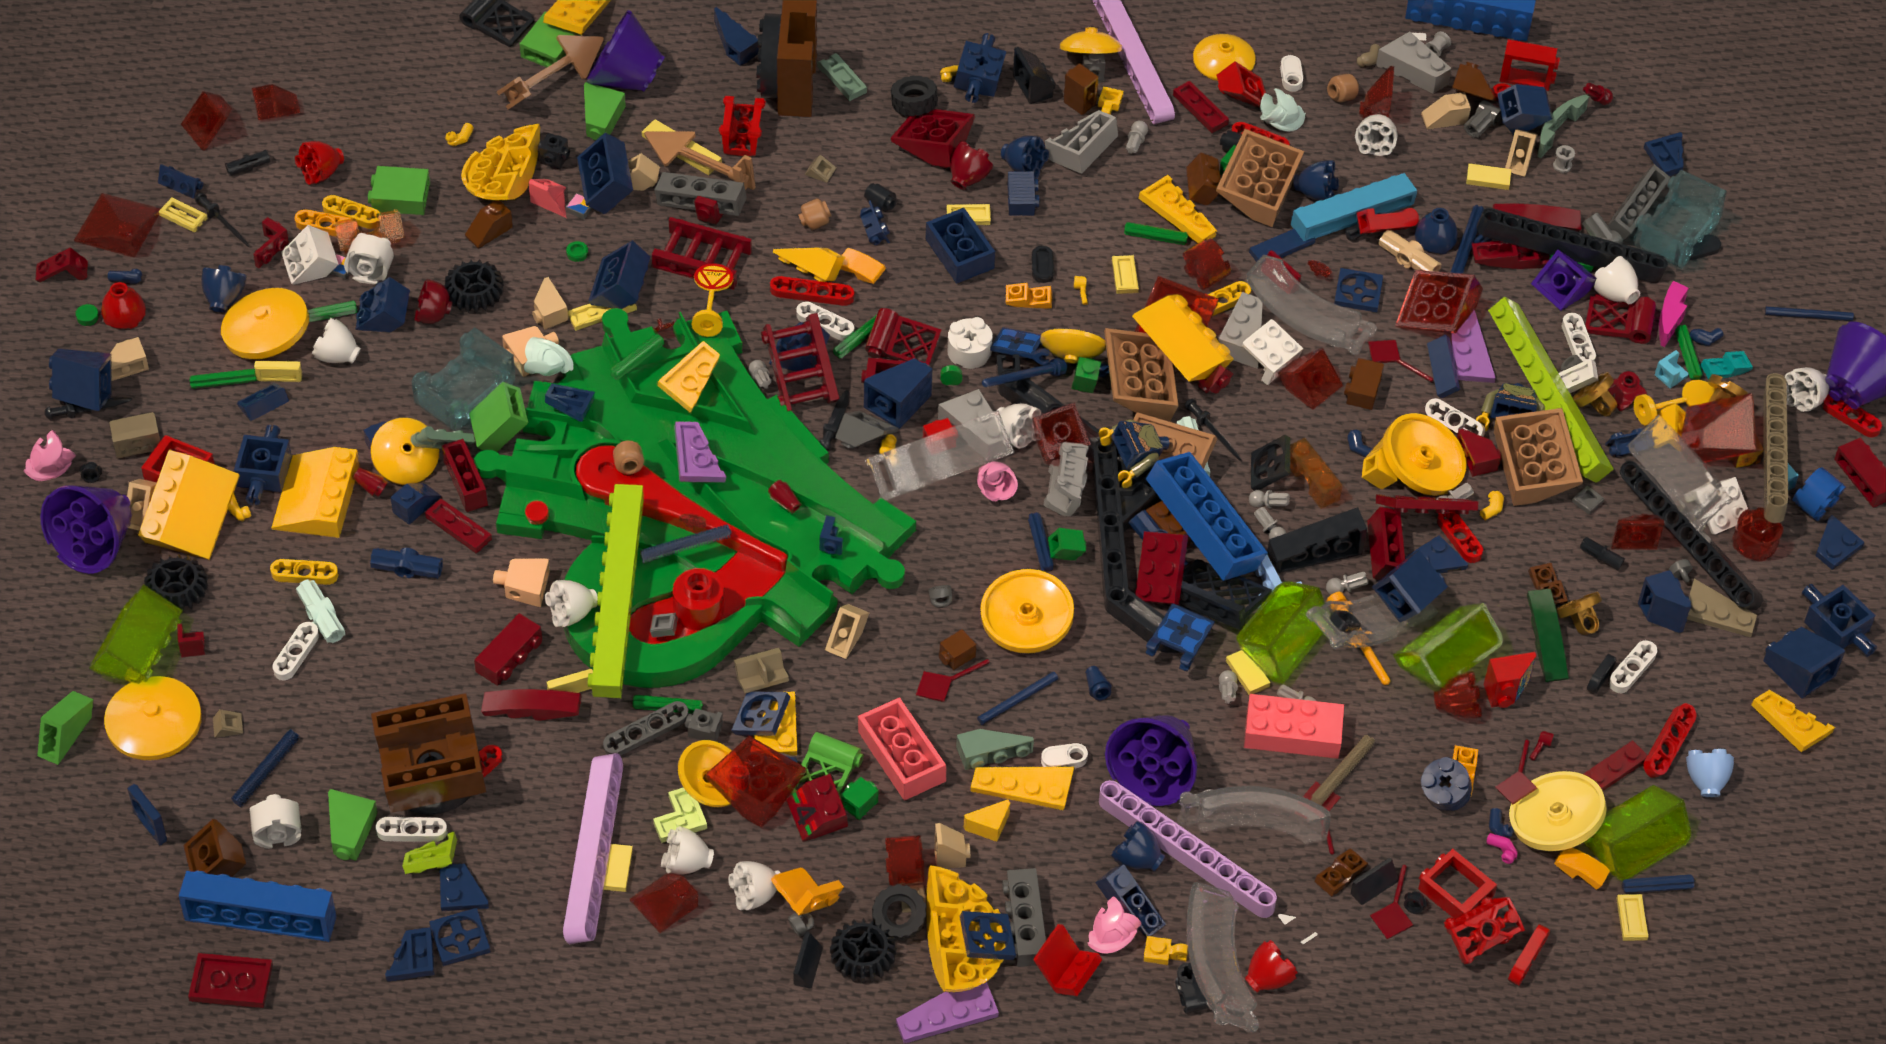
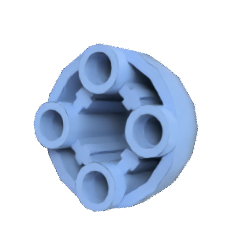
M1713 749L1712 753H1703L1701 750L1688 751V756L1686 757L1688 773L1694 784L1701 791L1702 797H1719L1720 791L1729 781L1733 771L1734 757L1731 754H1727L1726 749Z

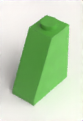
M585 82L586 135L593 140H597L604 133L610 135L626 107L625 93Z
M72 691L41 717L38 757L57 765L61 762L92 718L93 699Z
M330 789L328 797L333 853L342 860L352 859L357 861L378 813L376 801Z

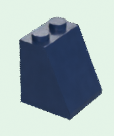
M58 348L50 356L49 368L52 369V377L49 381V389L52 390V398L100 411L112 395V354Z
M914 358L866 378L864 381V408L900 429L932 396L933 369L928 364Z
M1420 550L1410 555L1372 586L1399 623L1420 613L1448 587L1443 576L1436 572L1430 564L1429 558Z
M1801 626L1794 632L1792 630L1787 632L1777 643L1774 641L1769 644L1765 649L1766 654L1763 661L1802 699L1836 677L1845 650Z

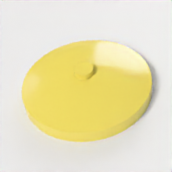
M1562 771L1545 774L1532 780L1531 782L1537 789L1515 804H1511L1509 812L1512 828L1520 841L1534 849L1559 851L1575 847L1592 837L1604 822L1607 806L1602 789L1593 779L1580 773Z

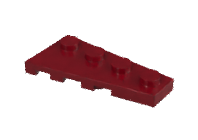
M1376 494V504L1393 507L1394 512L1407 513L1408 509H1415L1414 512L1428 513V509H1435V513L1449 514V510H1455L1456 514H1469V510L1478 511L1479 501L1469 499L1438 498L1436 500V498L1418 497L1416 499L1415 497L1395 495L1394 498Z

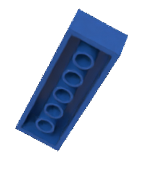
M1408 0L1405 19L1448 26L1454 29H1464L1475 33L1491 34L1496 37L1501 36L1527 41L1536 0Z
M1187 452L1156 461L1146 480L1220 578L1224 581L1256 571L1268 552L1192 453Z
M186 871L179 893L184 919L191 922L329 942L337 917L332 892L321 888L308 889L299 885H281L273 881L260 882L251 878H233L225 874L212 875L203 871Z

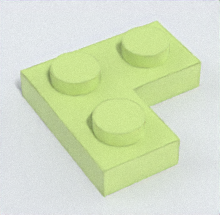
M684 787L668 792L675 812L653 819L661 843L667 842L670 829L676 830L679 826L685 827L694 833L707 829V822L698 801L692 798Z

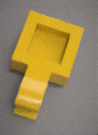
M1103 87L1098 100V107H1102L1101 111L1110 115L1112 110L1118 111L1124 91Z
M1147 936L1144 961L1168 965L1169 959L1186 962L1188 945L1175 944L1171 946L1172 939Z

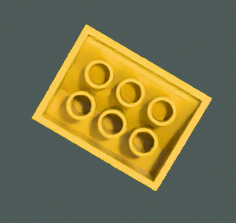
M1178 294L1168 295L1134 313L1132 317L1189 382L1209 378L1219 364L1227 367L1234 360L1230 355L1228 347L1221 344L1215 338L1216 334L1214 331L1201 322L1202 318L1200 315L1187 306L1188 302L1184 297Z
M332 447L292 455L271 527L272 530L340 538L355 480L352 478L360 466L357 450Z
M169 450L138 536L145 543L209 560L240 475L193 456Z

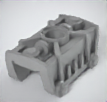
M1062 443L1059 449L1060 459L1053 460L1049 466L1048 472L1051 475L1048 494L1044 499L1045 507L1063 516L1071 517L1080 506L1082 491L1087 479V473L1085 472L1088 461L1086 457L1088 446L1078 443Z

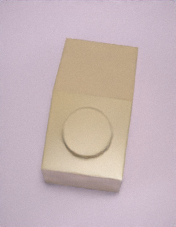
M1465 92L1448 94L1422 111L1421 115L1427 129L1463 125L1468 121L1471 107Z
M1518 129L1515 130L1505 169H1511L1513 174L1526 175L1537 134Z
M640 153L628 161L633 190L644 191L649 187H653L658 182L660 167L645 155Z
M549 277L544 278L534 300L535 311L532 314L536 323H541L545 330L567 321L568 308Z
M139 337L117 343L110 353L112 354V381L149 370L147 358Z
M143 479L129 482L127 497L130 500L131 525L128 528L140 530L157 482Z
M850 604L840 607L825 650L847 659L863 633L869 612Z
M941 823L935 824L934 850L936 866L941 868L966 867V858H970L969 843L965 844L964 834Z

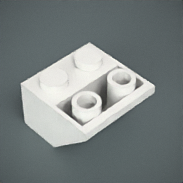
M307 225L281 252L291 284L293 285L327 277L339 265L328 232Z

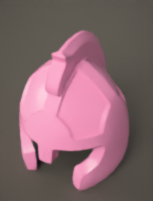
M53 430L47 434V443L44 447L40 445L43 439L40 437L31 451L30 459L26 460L24 472L36 481H46L61 476L68 470L72 464L71 461L76 457L74 452L63 448L60 438Z
M992 461L979 468L977 482L981 493L986 498L996 502L998 500H1007L1015 494L1018 482L1014 472L1006 464Z
M1112 897L1107 902V912L1104 908L1100 909L1094 920L1093 931L1089 933L1088 946L1102 954L1113 953L1124 948L1135 937L1137 929L1141 925V921L1137 917L1124 912L1122 905L1115 897Z

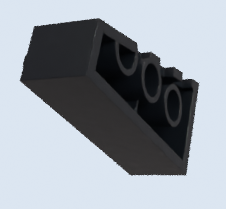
M1357 507L1269 539L1268 556L1276 572L1281 573L1362 555L1367 527Z

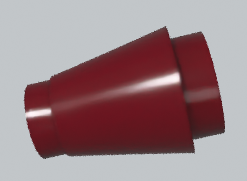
M360 467L352 478L371 496L375 495L377 497L380 496L388 483L384 480L383 476Z
M778 480L769 488L770 498L786 510L794 513L800 508L801 503L787 482Z

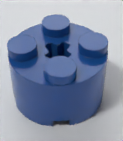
M1821 467L1804 482L1806 484L1802 489L1799 488L1792 501L1813 519L1819 521L1826 513L1825 509L1828 506L1832 508L1838 502L1839 496L1846 489V486Z

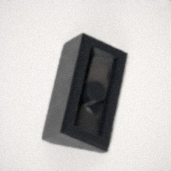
M1387 858L1353 881L1350 894L1361 905H1364L1398 882L1393 860Z
M810 932L804 934L793 973L794 985L809 989L813 986L823 950L822 945Z

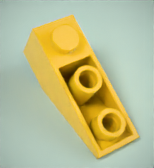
M828 248L773 250V253L779 255L778 259L787 264L792 262L797 265L796 269L804 273L811 272L815 275L814 278L822 282L835 281L845 260L844 256Z
M1383 438L1365 457L1362 469V478L1379 489H1384L1394 484L1398 478L1386 461L1383 451Z

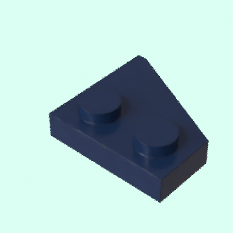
M1440 535L1405 557L1406 559L1420 550L1429 558L1430 564L1439 573H1447L1451 569L1460 568V570H1465L1468 568V563Z

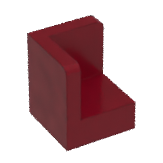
M177 624L178 645L181 657L205 655L204 632L184 633L183 625Z

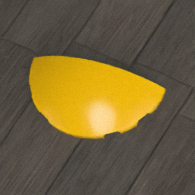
M539 124L514 129V134L506 138L497 136L486 143L487 148L482 152L475 151L468 158L462 169V181L467 191L474 196L489 200H511L520 197L528 188L529 181L532 179L535 171L540 142Z
M930 865L927 881L926 917L928 945L934 973L944 992L971 990L989 981L997 973L1003 960L967 957L960 914L962 911L1000 913L999 909L994 910L987 901L988 895L975 883L969 885L959 879L958 873ZM979 922L970 923L969 931L980 930ZM990 923L991 930L1003 933L1002 926L999 923ZM983 934V937L986 940H991V936L989 934ZM974 941L975 944L984 949V947L979 942ZM1005 943L994 944L995 951L1005 948Z

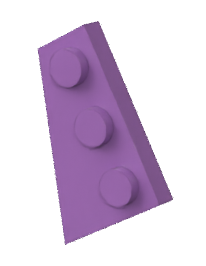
M675 422L674 430L680 482H725L726 475L724 471L720 470L718 460L712 454L708 446L709 442L699 423Z

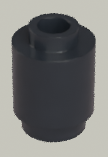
M1231 130L1223 133L1220 139L1222 150L1228 152L1233 145L1237 146L1242 134Z
M871 183L865 190L864 197L867 199V202L869 203L871 200L875 207L879 206L884 212L892 210L897 203L896 194L880 184Z

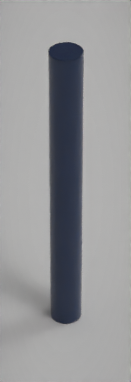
M1765 307V315L1843 321H1853L1854 318L1853 312Z
M1054 671L978 716L977 720L981 725L987 723L1058 680L1057 674Z

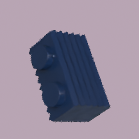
M1008 171L1009 216H1034L1035 208H1039V195H1035V192H1038V179H1034V171Z

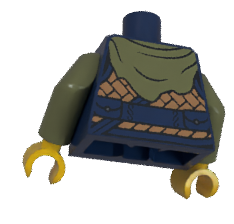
M1503 383L1500 389H1496L1486 395L1481 409L1482 415L1478 416L1476 421L1485 424L1486 432L1489 429L1488 416L1496 419V417L1544 411L1545 406L1535 396L1534 389L1524 387L1520 383Z
M1132 419L1119 421L1111 430L1101 428L1099 431L1101 444L1103 446L1110 445L1113 439L1126 469L1131 468L1129 472L1123 470L1118 474V481L1127 478L1122 483L1123 488L1131 486L1134 476L1138 477L1150 469L1159 460L1162 451L1167 450L1170 444L1167 436H1158L1152 424L1139 423Z

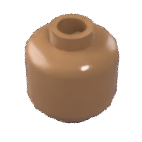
M1351 74L1334 76L1327 86L1328 95L1335 102L1339 103L1355 99L1359 91V83Z
M818 198L801 206L802 213L798 214L802 225H808L811 230L828 224L829 217L832 216L826 202H822Z
M623 441L614 448V464L620 473L634 474L641 470L644 465L642 448L637 442Z

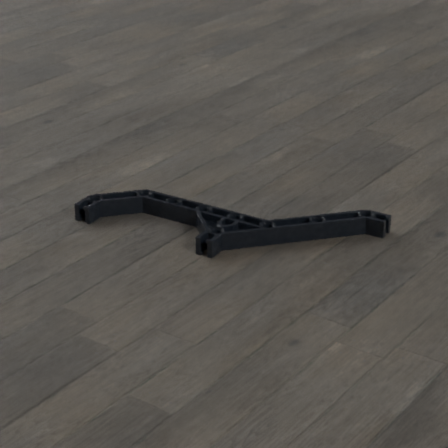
M1013 354L1010 369H1003V360H1006L1005 355H997V376L1020 371L1019 354ZM1029 378L997 385L999 394L1012 404L1022 403L1040 409L1041 425L1067 443H1078L1088 446L1086 457L1093 463L1104 607L1110 615L1148 642L1165 616L1128 589L1124 532L1131 527L1128 522L1137 514L1162 501L1146 480L1152 468L1138 477L1134 476L1131 486L1123 488L1122 483L1127 478L1118 481V474L1123 470L1129 472L1131 468L1126 469L1113 440L1110 445L1103 446L1099 437V429ZM1161 643L1158 651L1164 653H1181Z

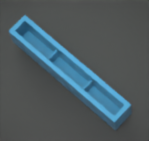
M1405 173L1391 176L1388 179L1373 182L1370 185L1355 188L1343 194H1337L1334 197L1317 201L1311 205L1299 207L1293 211L1291 226L1297 231L1303 241L1314 237L1318 238L1358 224L1357 212L1365 209L1374 208L1376 215L1377 213L1388 214L1413 205L1417 189Z

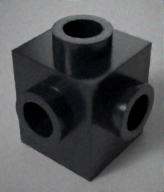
M547 133L545 139L541 140L538 145L541 164L561 169L570 155L568 139L560 135Z

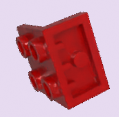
M1058 924L1034 957V962L1054 992L1078 996L1102 961L1099 953L1080 951L1063 924Z

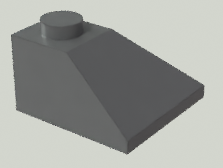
M862 411L844 413L835 438L841 440L843 446L853 449L854 447L886 437L888 434H894L899 428Z

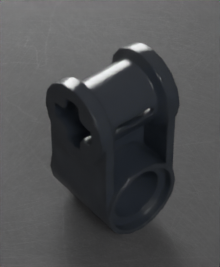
M1191 963L1180 965L1177 970L1175 985L1180 996L1181 1005L1185 1006L1183 1009L1185 1014L1210 1008L1209 994L1203 984L1197 966Z

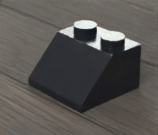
M1015 47L1013 77L1029 104L1053 98L1055 82L1047 74L1045 64L1040 62L1037 55L1020 47Z

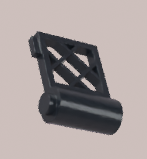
M473 0L459 15L461 22L471 29L477 28L508 47H511L535 20L533 14L524 9L520 11L504 0ZM502 7L509 12V15H498L497 11ZM522 19L526 23L515 26L514 20ZM510 20L512 26L500 27L499 21ZM496 21L497 27L489 28L485 26L487 22ZM502 32H513L514 36L509 40L502 36Z

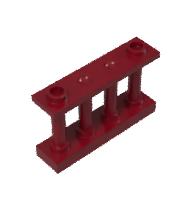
M670 217L669 233L672 235L664 250L654 248L652 252V268L694 279V274L699 267L706 264H714L721 247L733 250L726 267L732 271L734 278L728 289L734 290L737 285V271L734 268L742 253L751 255L752 239ZM681 236L692 239L685 256L673 253ZM701 242L713 245L705 262L693 259Z
M818 313L809 314L802 325L772 331L771 325L766 324L763 327V331H761V338L763 344L768 346L780 396H777L780 405H785L787 411H792V404L823 398L827 400L828 404L837 402L839 395ZM803 333L810 334L812 343H809V346L777 353L774 340ZM810 354L816 357L817 364L813 368L787 374L782 372L780 361ZM814 376L821 377L823 386H820V389L788 396L785 383Z

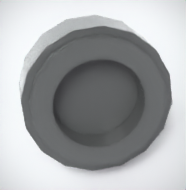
M1572 355L1562 363L1561 370H1567L1583 361L1578 355Z
M1682 559L1672 564L1669 570H1671L1675 578L1681 577L1685 583H1689L1690 580L1687 574L1693 569L1689 560Z
M950 585L929 588L932 605L942 608L952 602V588ZM947 597L943 602L936 600V598Z
M795 912L788 917L789 924L800 938L814 926V919L809 913L798 915ZM801 918H806L808 920V924L805 925Z

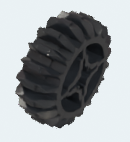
M470 259L469 263L462 261L461 266L454 265V270H449L448 276H445L444 286L449 292V301L453 302L452 306H457L460 311L464 307L468 313L471 309H474L477 313L479 308L486 311L487 305L494 307L495 302H499L500 296L503 293L504 282L502 275L496 266H490L488 261L482 263L480 259L477 262H473Z
M180 554L176 558H172L169 555L167 560L160 558V564L153 563L152 569L147 570V576L144 577V590L150 603L153 602L156 608L161 607L163 612L170 608V611L174 613L176 608H179L183 613L185 606L192 609L193 602L199 604L200 598H205V591L208 588V578L202 564L199 565L196 559L191 560L188 555L184 559H182ZM193 578L194 580L192 584L189 586V580ZM163 580V586L159 589L158 586L160 582Z
M864 918L861 923H857L853 919L851 926L844 923L843 930L837 929L836 936H833L831 939V962L835 964L836 971H842L844 978L851 974L852 982L857 977H860L862 983L865 981V977H869L873 982L875 974L882 978L884 971L889 972L891 965L894 964L897 952L894 937H889L888 934L890 930L882 931V924L875 926L874 919L870 924L866 923ZM871 940L876 941L882 949L878 948V945L872 943ZM844 952H848V955L854 957L855 961L847 957Z

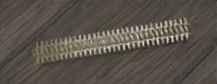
M1364 735L1339 766L1313 793L1311 801L1322 806L1330 794L1334 792L1333 790H1336L1335 788L1339 786L1338 784L1342 783L1350 771L1354 769L1353 767H1356L1355 765L1374 746L1375 739Z

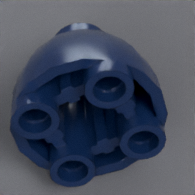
M1022 136L1009 144L1003 145L1001 158L1014 171H1034V179L1039 177L1044 162L1049 158V151L1045 149L1044 142L1040 137Z
M1335 161L1316 162L1309 165L1300 174H1295V191H1301L1305 196L1314 201L1334 197V190L1339 188V179L1334 175Z
M1436 208L1426 214L1416 227L1415 239L1428 252L1441 255L1446 254L1457 242L1458 231L1456 223L1444 208Z
M219 265L218 269L203 268L201 283L203 293L210 304L209 309L214 312H227V308L241 295L247 276L242 273L232 272L230 267Z
M1136 821L1134 825L1127 829L1124 834L1126 840L1116 846L1111 857L1114 858L1115 862L1120 865L1124 864L1127 868L1151 869L1155 871L1165 855L1161 853L1157 838L1149 827L1143 822L1139 823Z

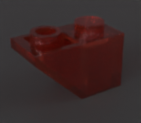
M274 84L252 88L258 120L300 113L296 94Z

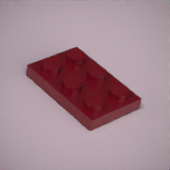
M1144 531L1136 595L1143 601L1179 605L1188 540L1187 535Z
M198 953L188 995L189 1001L264 1008L273 961L272 959Z

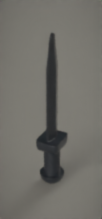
M198 193L195 196V202L201 204L206 209L207 216L210 219L215 216L242 243L249 247L244 238L219 214V205L215 202L211 203L207 199L206 194Z
M845 390L837 401L828 424L824 423L823 425L824 436L819 442L827 451L831 448L830 442L832 438L836 437L839 424L848 406L850 395L848 390Z
M110 398L101 409L127 403L132 398ZM66 402V406L55 408L48 406L44 414L48 419L67 414L69 418H75V413L91 411V409Z
M1188 399L1185 402V408L1196 416L1198 426L1200 427L1205 424L1227 450L1240 461L1241 458L1232 445L1209 421L1211 414L1206 410L1203 412L1196 404L1197 401L1195 399Z

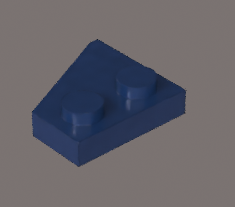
M1681 132L1651 140L1644 144V150L1652 162L1668 176L1682 173L1683 136Z
M552 383L545 394V403L580 422H583L595 399V392Z
M1831 515L1815 556L1833 570L1861 549L1865 542Z
M465 863L449 864L444 868H440L441 911L489 908L487 898Z
M431 927L405 931L401 940V946L394 954V962L390 970H387L385 973L387 982L435 975Z

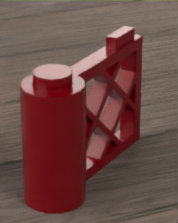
M1595 294V297H1590L1585 324L1586 330L1590 334L1629 338L1632 342L1646 344L1651 339L1656 303L1649 297H1640L1634 303L1627 304L1626 302L1612 301ZM1594 304L1604 305L1606 309L1598 312L1594 308ZM1619 307L1629 308L1627 312L1621 315L1616 311ZM1611 312L1616 318L1608 322L1603 316ZM1596 320H1599L1603 324L1600 327L1590 326V324ZM1621 322L1625 326V330L1615 329L1613 325Z
M880 308L865 350L872 358L886 356L895 360L909 361L915 358L913 353L924 349L927 355L926 362L924 363L930 365L942 329L899 316L897 312L891 309ZM901 325L911 326L914 332L903 336L900 330ZM929 332L935 334L932 341L924 343L920 334ZM916 336L921 345L910 349L906 340ZM902 342L907 352L902 354L892 352L893 347Z

